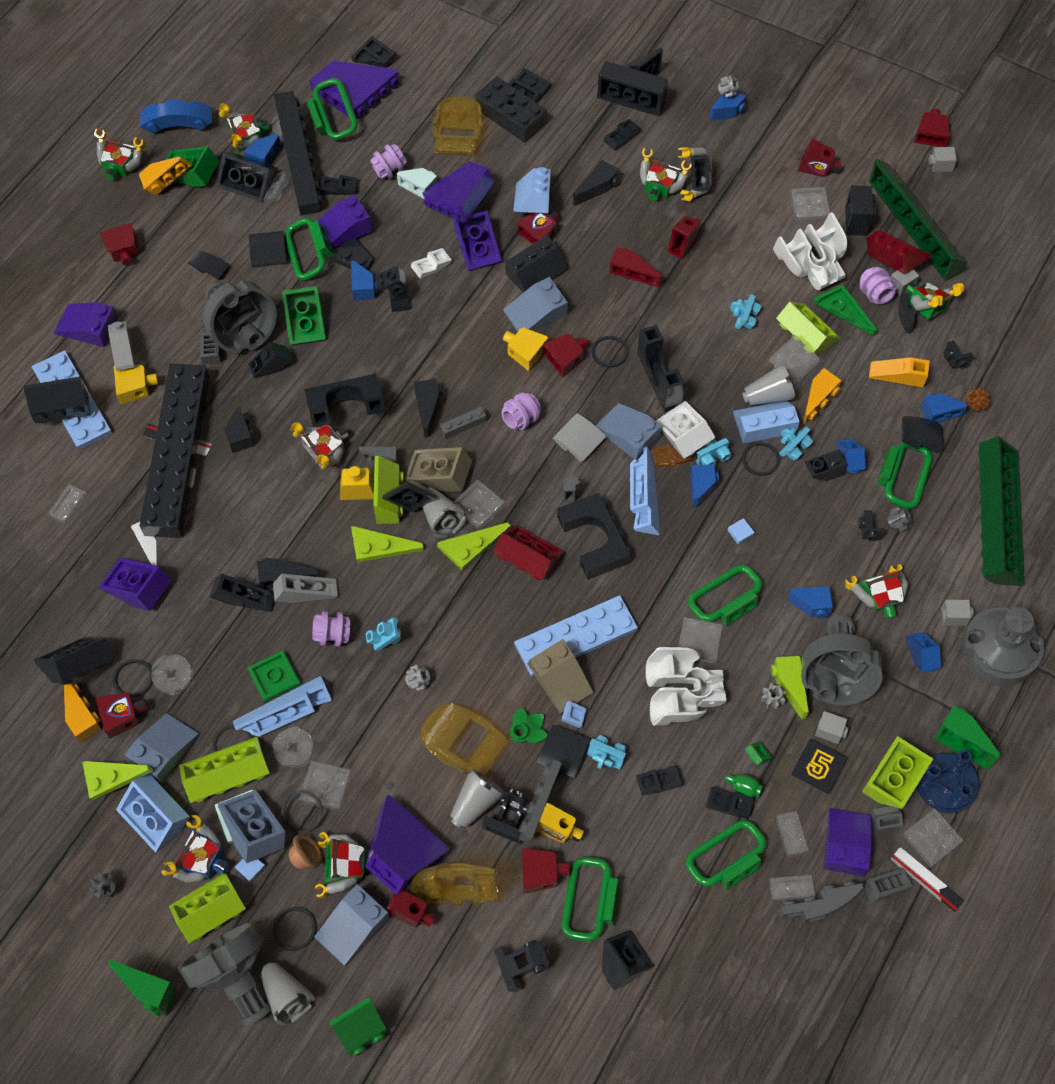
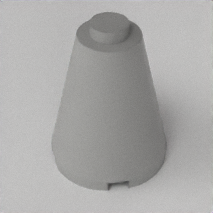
M780 365L745 387V392L742 393L745 403L749 402L750 405L795 399L794 389L789 381V375L785 366Z
M429 487L428 489L437 495V499L422 507L434 536L446 538L448 537L447 534L451 532L455 534L462 528L466 520L465 512L435 488Z
M473 768L468 773L450 814L453 818L451 822L459 828L462 826L468 827L504 795V791L491 779L488 780L483 777L484 774Z
M268 963L262 968L260 978L276 1023L283 1026L286 1025L285 1021L291 1020L293 1023L302 1018L312 1007L310 1002L315 1000L313 994L278 963Z

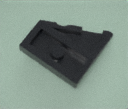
M371 36L351 56V59L356 63L386 67L396 57V53Z
M355 237L345 241L334 257V262L351 269V261H355L366 270H369L373 264V258Z

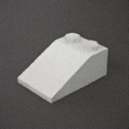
M686 401L656 420V422L662 425L661 431L683 458L693 455L696 450L709 444L715 438L706 420Z

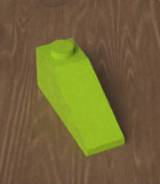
M800 656L776 657L774 664L771 665L772 677L775 676L776 684H780L782 691L787 692L785 697L800 718L806 719L809 711L805 687L801 679Z

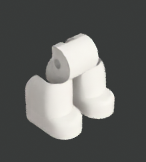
M832 212L829 213L823 226L815 231L811 224L807 225L804 232L802 229H798L794 239L787 245L781 236L777 238L773 247L777 258L784 261L788 269L797 277L801 278L807 275L816 290L823 289L845 278V273L837 260L846 251L847 239ZM813 246L818 252L821 258L820 260H818L812 253L811 249Z
M656 648L646 663V681L648 686L663 687L652 696L650 701V719L654 726H666L671 722L697 720L707 712L706 709L698 711V707H715L726 703V694L723 687V670L694 668V663L700 658V655L697 651L690 648ZM675 683L693 684L694 689L688 690L687 688L664 686Z

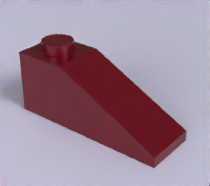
M616 247L610 261V274L660 287L662 274L634 251Z

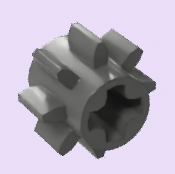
M900 507L891 509V513L887 517L890 527L892 529H899V531L908 529V525L912 521L909 511L907 509H900Z
M108 871L105 875L98 872L90 880L92 887L89 890L95 893L98 899H101L102 896L109 898L113 892H116L115 884L118 881Z

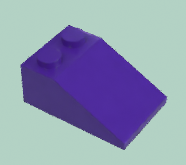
M356 195L339 201L318 220L326 228L332 248L345 243V241L351 238H358L372 232L370 217Z
M487 211L472 214L466 222L453 220L457 241L468 271L502 262Z
M102 303L68 304L54 334L104 347L109 338L108 325L117 322L118 317L113 306Z
M120 557L98 588L136 608L150 611L171 580L159 566Z
M829 808L823 869L865 877L870 867L871 815Z

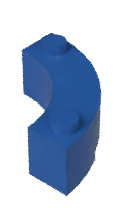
M180 99L166 100V103H153L144 108L140 113V127L153 134L173 126H186L203 131L212 123V107L193 100L190 103L181 102Z

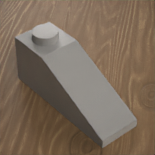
M126 321L114 322L108 325L116 371L134 367L132 339Z
M281 574L273 583L275 602L297 603L338 597L336 579Z

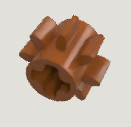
M980 387L977 390L970 391L967 396L969 402L967 406L977 412L980 409H986L990 403L988 398L990 393Z

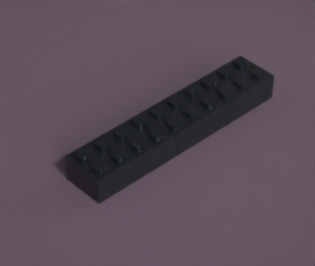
M173 363L169 365L139 525L144 536L182 538L210 379L206 365Z

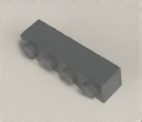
M479 407L440 424V431L444 438L447 439L486 422V414L482 407Z

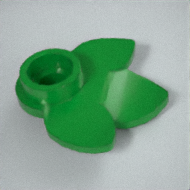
M523 708L517 710L512 717L511 739L516 743L528 741L533 744L545 740L548 734L541 729L544 719L543 714L527 716ZM518 731H522L524 733L522 736L516 735Z

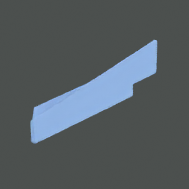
M644 447V453L638 460L634 459L630 464V510L636 513L635 531L660 535L654 457L648 447Z
M319 676L235 719L233 724L236 730L241 729L259 737L314 712L312 706L332 700L322 677Z

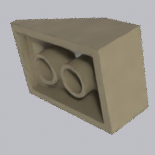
M462 447L415 450L404 481L406 482L409 479L416 480L427 488L433 487L436 490L445 492L462 491L472 459Z
M564 639L531 658L527 663L559 714L564 712L566 702L571 701L577 704L593 693L575 656Z

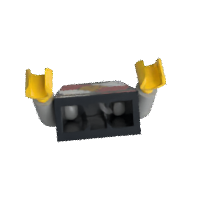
M682 147L678 149L682 150V156H678L679 158L691 157L692 190H682L680 194H685L684 198L681 199L683 201H691L693 197L707 193L713 181L712 156H708L706 149L702 147Z

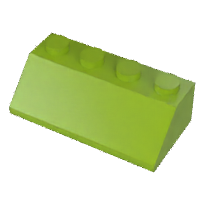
M258 737L179 765L182 783L190 803L203 801L208 796L222 794L227 789L241 787L246 782L260 780L269 774Z

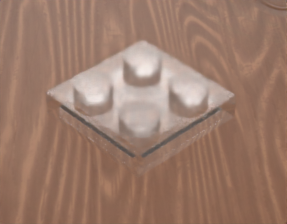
M825 187L790 190L795 221L827 218L830 212Z
M796 335L768 359L775 368L780 365L785 366L789 375V381L793 385L800 381L821 361Z
M478 479L454 501L465 512L466 520L478 530L505 506V501Z
M684 617L678 647L697 651L700 655L698 660L716 663L722 624Z
M311 761L302 790L315 794L321 801L322 807L340 811L351 770ZM307 794L300 795V802L318 806L313 797Z
M935 808L903 833L905 839L930 867L934 866L963 842V839Z

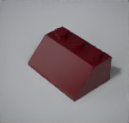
M881 230L874 232L866 238L869 256L903 274L931 258V254Z
M515 525L501 533L493 553L498 555L501 560L511 562L517 569L530 573L533 578L544 580L550 576L565 552L522 527Z

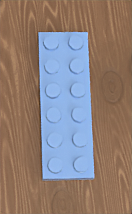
M65 350L31 366L40 383L79 377ZM89 392L91 415L62 420L78 450L112 434Z
M619 595L514 641V645L532 678L535 675L527 665L528 661L561 639H564L575 658L637 631L638 627Z

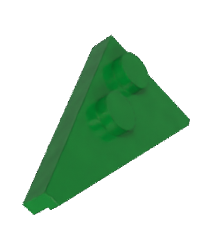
M843 284L814 298L813 303L872 336L877 333V328Z

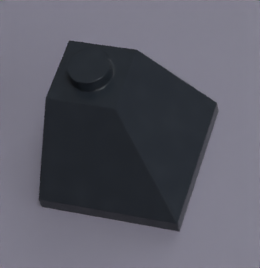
M660 47L628 63L625 67L657 76L661 73L663 49Z
M409 479L384 494L382 499L412 512L436 500L437 495L416 480Z
M631 930L604 940L602 973L613 990L627 985L654 967Z

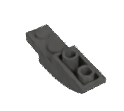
M848 882L843 884V887L838 888L830 885L822 888L818 894L819 900L816 897L805 899L802 903L796 904V901L786 902L779 910L780 919L801 916L803 924L824 919L835 914L853 901L863 889V884Z

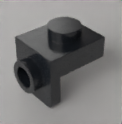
M955 341L948 342L943 352L945 360L949 362L952 369L967 367L973 357L971 352L962 355Z
M864 510L862 517L858 519V528L861 529L862 539H868L869 541L881 540L884 528H873L872 510Z

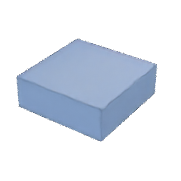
M744 518L727 529L738 545L754 536V531Z
M568 701L566 702L561 721L580 728L582 727L587 708Z
M242 859L235 866V869L250 883L265 868V865L258 859L247 864Z

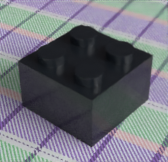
M851 185L845 205L846 235L867 236L868 230L872 229V218H875L876 208H873L875 194H872V186Z

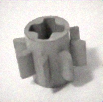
M731 75L721 78L722 83L718 85L720 94L725 95L726 98L737 95L736 90L739 89L738 80L732 78Z
M415 665L406 671L405 680L411 689L416 688L419 691L429 684L430 673L426 668H419V665Z
M770 683L768 689L763 688L762 693L765 695L762 696L761 701L766 702L767 708L771 706L777 709L779 703L784 705L786 700L783 697L787 692L782 691L780 684L776 686Z

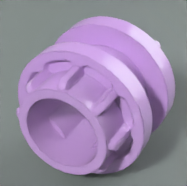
M395 144L392 146L385 145V152L381 155L378 151L373 153L374 157L371 158L370 163L381 179L386 177L391 179L393 177L391 172L396 169L403 171V166L407 163L403 153Z
M872 267L862 274L860 290L867 296L870 302L884 304L895 295L896 282L884 268Z
M519 393L514 399L504 403L502 418L510 428L523 430L529 423H534L538 420L541 413L540 403L532 394Z
M322 611V615L314 616L312 639L314 641H319L321 646H325L326 640L334 641V646L340 647L341 643L349 641L350 618L343 616L342 612H337L336 617H328V611Z

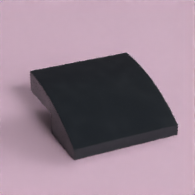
M525 68L522 69L516 79L513 78L509 85L536 103L551 87L549 81Z
M284 231L249 234L252 267L287 264Z
M904 416L902 418V442L917 450L923 445L938 453L942 449V425L925 418Z
M553 724L536 763L545 766L556 760L561 763L558 772L575 778L591 739Z

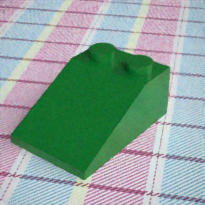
M208 146L170 151L166 158L168 160L181 157L192 163L190 168L173 181L191 187L206 186L219 163L218 158Z
M314 286L282 291L290 345L326 340L319 288Z
M952 707L934 737V740L958 754L961 750H967L965 754H968L970 751L972 754L970 761L986 770L991 768L1000 755L975 719L965 709L960 707Z
M109 959V966L143 1004V1009L157 1017L160 1014L167 1016L178 992L170 982Z
M369 997L330 1021L350 1057L352 1055L355 1057L366 1051V1046L372 1042L374 1044L381 1042L385 1038V1034L388 1033Z

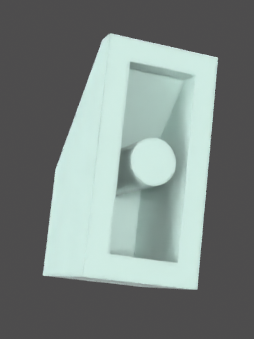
M424 168L399 171L397 173L398 185L423 199L422 192L437 183V175Z

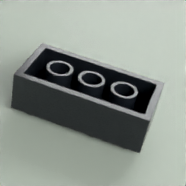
M605 61L598 74L597 98L659 117L666 103L668 79Z
M498 76L475 94V109L524 143L547 124V110Z

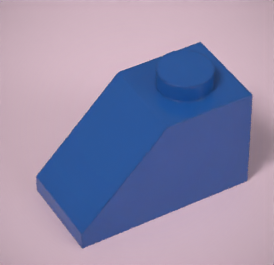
M736 91L737 95L726 98L725 95H722L711 107L709 119L735 118L744 111L746 96Z
M274 134L254 140L250 147H247L245 156L270 165L281 147L279 135Z
M351 261L353 299H375V292H378L373 274L357 262Z
M943 393L927 395L921 404V410L925 418L937 423L961 417L967 408L966 403Z
M853 438L835 441L836 449H840L848 464L846 468L848 473H858L859 470L866 469L865 448Z
M692 465L690 479L693 507H698L714 491L715 483L719 482L718 472H715L714 465Z
M829 586L790 589L788 601L808 616L817 618L830 616L833 606Z
M925 632L906 636L914 664L922 672H932L934 669L941 668L940 646Z

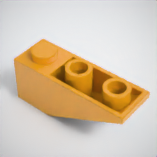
M176 157L150 164L139 173L144 190L158 195L190 168L192 163L181 157Z
M917 358L873 361L870 365L869 378L923 388L928 377L930 361Z
M825 368L812 380L803 420L804 425L809 420L813 421L818 415V411L821 408L824 409L828 405L829 399L832 396L835 398L841 390L839 388L841 380Z
M73 681L64 685L65 721L78 741L82 743L101 730L97 724L101 721L95 712H89L87 708L90 707V704L84 696L82 698L79 697L77 693L80 692V689Z

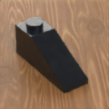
M601 160L573 193V205L577 206L608 192L613 186H616L620 178L618 176L619 169Z
M436 379L414 382L415 395L425 438L429 437L440 404L439 396H442L441 386L437 385Z
M265 558L262 561H257L259 583L261 588L265 590L273 589V583L281 574L319 577L317 569L281 559Z
M223 573L214 580L209 596L212 599L229 605L266 612L271 611L274 602L273 592Z

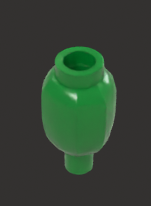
M727 774L725 779L726 782L733 785L737 792L748 797H759L763 789L758 779L745 774H739L736 777Z

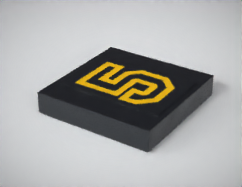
M809 739L791 775L829 794L846 757Z

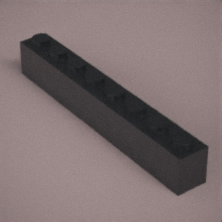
M294 91L274 94L300 216L320 212L319 205L323 204L321 195H317L316 192L319 191L318 181L313 179L316 176L315 168L310 166L313 160L311 152H307V149L310 147L308 138H304V135H306L305 125H301L300 122L303 121L302 111L297 109V107H300L299 98L295 97Z

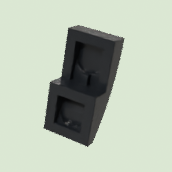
M628 119L618 124L615 131L605 135L603 141L613 150H617L634 138L641 128Z
M339 175V179L322 176L319 193L327 195L354 194L357 178Z
M198 249L188 261L189 265L201 273L205 271L217 280L221 278L229 266L217 257Z
M902 292L898 305L899 317L907 334H910L914 325L915 309L908 308L909 293Z
M676 765L659 771L654 769L636 775L641 795L655 794L683 786Z
M712 787L710 788L706 808L748 819L754 799L737 792L729 793Z

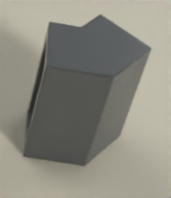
M572 474L563 480V502H575V496L580 492V482Z
M887 806L873 809L870 813L873 824L878 830L903 825L902 813L899 808Z

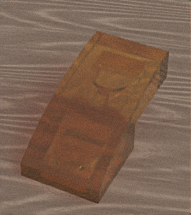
M669 444L651 449L656 467L674 466L693 461L692 456L683 458L674 446L669 447Z

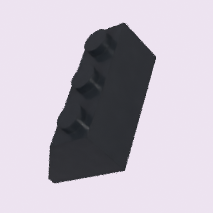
M233 152L223 153L216 187L263 202L274 185L278 167Z
M547 235L505 262L506 275L523 293L534 284L548 277L554 280L568 271V266L558 246Z
M80 376L24 385L29 412L35 424L91 415L89 394Z
M82 637L34 659L35 664L52 683H61V685L73 682L72 679L77 676L83 677L88 675L92 669L103 668L107 662L113 660L106 638Z

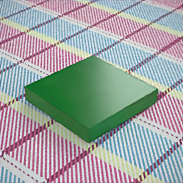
M283 650L247 667L264 703L301 685Z

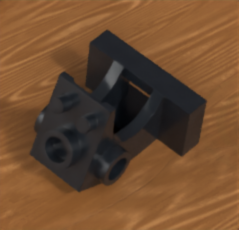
M397 266L376 274L377 290L389 289L392 312L409 310L404 271Z
M517 789L506 791L499 801V805L502 807L497 818L493 819L485 816L482 822L483 830L521 845L522 840L519 839L521 832H519L517 826L522 815L527 814L526 811L530 804L527 803L529 798L524 797L525 793ZM507 809L517 812L513 823L503 819Z
M529 941L524 944V948L513 953L507 947L500 946L494 949L507 990L510 992H518L524 989L520 980L523 975L531 971L534 974L544 972L546 969H549V964L552 963L547 946L543 947L541 941ZM526 955L529 965L519 969L516 960Z

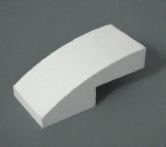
M441 248L428 252L427 258L412 262L411 268L421 279L441 270L450 264L452 260L444 249Z

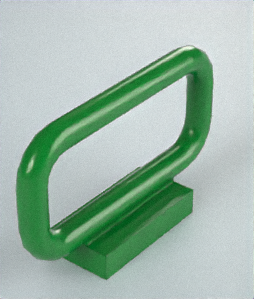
M330 78L316 85L313 89L314 100L311 98L306 102L316 129L321 136L327 134L333 140H340L353 134L357 129L358 122L342 81L338 78ZM331 85H337L351 121V126L339 133L333 132L319 96L322 89Z
M310 218L299 219L287 227L284 236L295 275L300 280L311 279L325 268V256L330 258L334 255L326 228L318 220L313 222ZM303 225H308L319 260L318 266L307 273H302L291 237L293 231Z
M902 442L898 447L892 445L886 452L876 484L880 486L885 485L884 493L891 503L906 509L918 506L932 463L930 450L923 445L917 450ZM906 448L921 452L925 457L912 501H905L894 496L892 493L896 475Z
M734 566L694 591L688 598V606L700 620L712 622L721 617V622L728 626L757 607L758 596L756 594L761 591L762 580L749 566ZM740 572L746 573L755 583L753 588L711 614H705L696 604V600Z
M748 820L737 821L691 851L686 858V867L700 885L713 886L722 881V886L727 891L761 868V859L758 856L766 848V839L752 822ZM742 828L748 829L758 841L756 848L710 878L704 877L694 865V860L738 830Z
M580 857L571 866L562 917V931L570 939L586 942L594 941L602 934L604 923L605 925L614 926L620 883L617 878H611V867L603 859ZM583 865L596 866L603 870L595 929L590 933L577 932L570 928L578 871Z

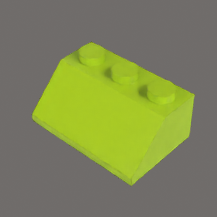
M789 302L776 318L780 322V326L786 331L789 330L793 334L792 338L799 343L801 342L805 346L804 349L810 354H821L841 339L805 303Z
M375 456L374 512L376 523L399 524L400 516H403V508L382 499V497L400 485V483H404V473L400 472L399 464L380 456Z
M897 736L862 792L880 804L903 809L933 758Z
M226 873L219 875L169 906L178 927L188 943L201 939L204 934L212 929L219 928L225 921L237 917L246 909Z

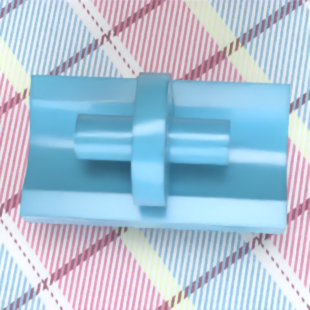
M750 294L748 300L743 302V300L739 299L738 302L731 304L730 309L734 312L733 315L738 316L735 328L740 329L744 326L751 329L755 325L756 318L749 314L751 313L756 316L760 311L761 305L754 301L756 296Z
M806 426L796 435L795 428L791 430L783 429L781 432L783 437L781 442L783 444L789 443L779 454L782 457L787 455L793 461L799 458L803 452L796 445L799 443L804 449L810 446L813 442L807 434L810 429Z
M726 438L718 442L714 439L709 444L699 448L700 451L697 452L698 459L696 463L698 465L715 466L716 460L714 458L719 457L722 462L729 460L731 457V452L728 448L729 441Z
M391 618L387 622H381L378 624L377 629L366 632L367 643L373 644L376 651H380L390 643H398L401 639V631L397 629L398 619Z
M601 735L596 739L592 738L587 755L599 762L597 768L602 769L606 765L620 770L626 755V747L618 743L613 748L607 745V738Z

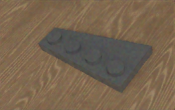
M556 760L544 766L534 790L533 799L527 808L526 820H523L519 828V832H521L519 839L526 843L533 838L560 769L561 763Z

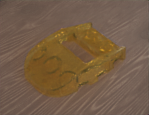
M450 96L440 101L436 109V116L433 118L435 154H438V152L471 154L474 157L480 141L482 127L481 106L475 99ZM441 130L474 131V137L441 135Z
M451 703L443 704L434 709L423 723L420 732L421 742L431 754H435L443 764L450 765L464 774L470 772L473 768L485 775L508 742L507 738L485 718ZM471 719L487 729L488 733L466 763L448 750Z
M464 863L437 865L420 871L412 879L410 885L412 895L429 904H442L444 900L452 901L453 905H462V901L473 900V904H482V901L499 903V889L497 887L495 869ZM455 877H467V881H473L474 886L455 885Z

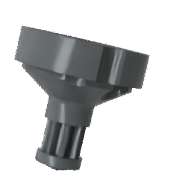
M241 280L238 284L215 282L207 288L205 292L207 303L204 308L203 323L206 332L219 347L232 353H240L245 348L252 351L269 338L276 324L277 313L273 300L261 287L253 282Z
M995 607L977 614L965 630L961 641L962 654L968 657L970 662L968 668L981 680L997 686L1016 685L1030 677L1041 662L1044 652L1043 639L1035 631L1037 626L1034 624L1032 614L1022 607H1014L1012 609Z
M835 615L828 620L827 632L829 635L812 642L804 651L801 661V679L804 687L813 691L814 698L832 705H852L862 702L874 695L882 682V661L879 652L873 651L870 647V642L866 639L853 635L855 631L854 621L846 615Z
M254 921L246 922L224 933L193 953L178 966V970L189 988L223 989L229 1000H233L242 1015L241 1021L244 1026L261 1021L271 1010L268 1002L265 1003L256 989L255 985L257 983L250 972L261 949V945L265 941Z

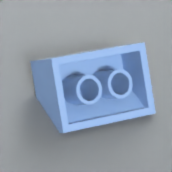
M544 167L533 168L516 183L514 212L548 213L551 169Z
M788 401L733 411L743 444L779 437L783 429L791 430L795 428L797 432L799 425L795 407Z
M150 774L131 782L116 809L155 852H158L183 829L190 817Z

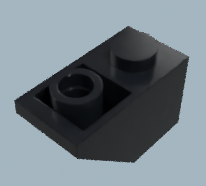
M269 342L249 362V367L253 378L257 379L281 371L291 361L285 345Z
M240 407L236 408L224 428L232 453L254 446L252 439L255 438L252 428L248 429L246 425L249 424L247 414H242Z
M840 449L805 461V465L812 478L824 481L843 476L848 465Z

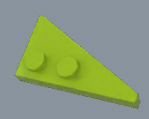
M504 523L437 543V547L463 571L499 540L501 533L510 529L511 525Z
M354 526L351 527L357 563L423 551V544L420 542Z
M82 762L89 798L93 800L153 772L152 767L148 765Z

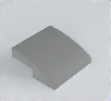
M576 413L552 439L564 451L568 450L582 462L603 441L606 435L586 418Z

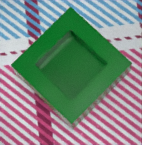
M761 742L750 744L745 749L749 754L750 760L756 763L757 766L767 763L772 759Z

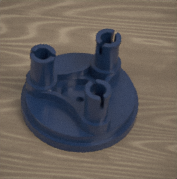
M961 750L958 755L938 753L930 756L933 760L917 785L920 796L930 807L943 813H958L970 807L975 801L979 792V779L975 769L969 763L972 759L970 751L968 754H965L967 750Z

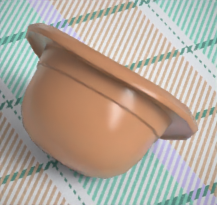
M305 835L294 837V845L290 848L288 855L293 866L298 869L318 868L322 862V851L319 845L312 838Z

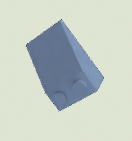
M548 277L531 286L504 308L503 311L517 332L520 328L535 331L566 316L568 302L551 278Z
M619 403L595 425L606 435L607 439L635 460L644 453V447L649 449L660 438L662 425L647 414Z
M166 713L140 735L124 755L130 764L152 767L153 772L149 774L162 784L199 734Z
M256 790L218 804L235 847L246 864L284 848L285 830Z
M357 884L341 900L314 938L346 966L390 918L388 912Z

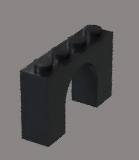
M654 325L640 330L637 355L663 411L667 412L682 403L685 383L678 369L667 372L662 355L664 339L658 326Z
M376 373L304 389L313 427L331 424L330 408L344 400H359L363 402L368 415L386 411Z
M599 493L557 508V519L564 533L583 525H595L601 528L608 537L607 542L601 548L580 556V566L587 580L629 564L630 556H632L630 547L628 545L625 546L623 542L624 537L621 530H617L615 526L616 521L613 514H609L607 510L606 500L602 499Z

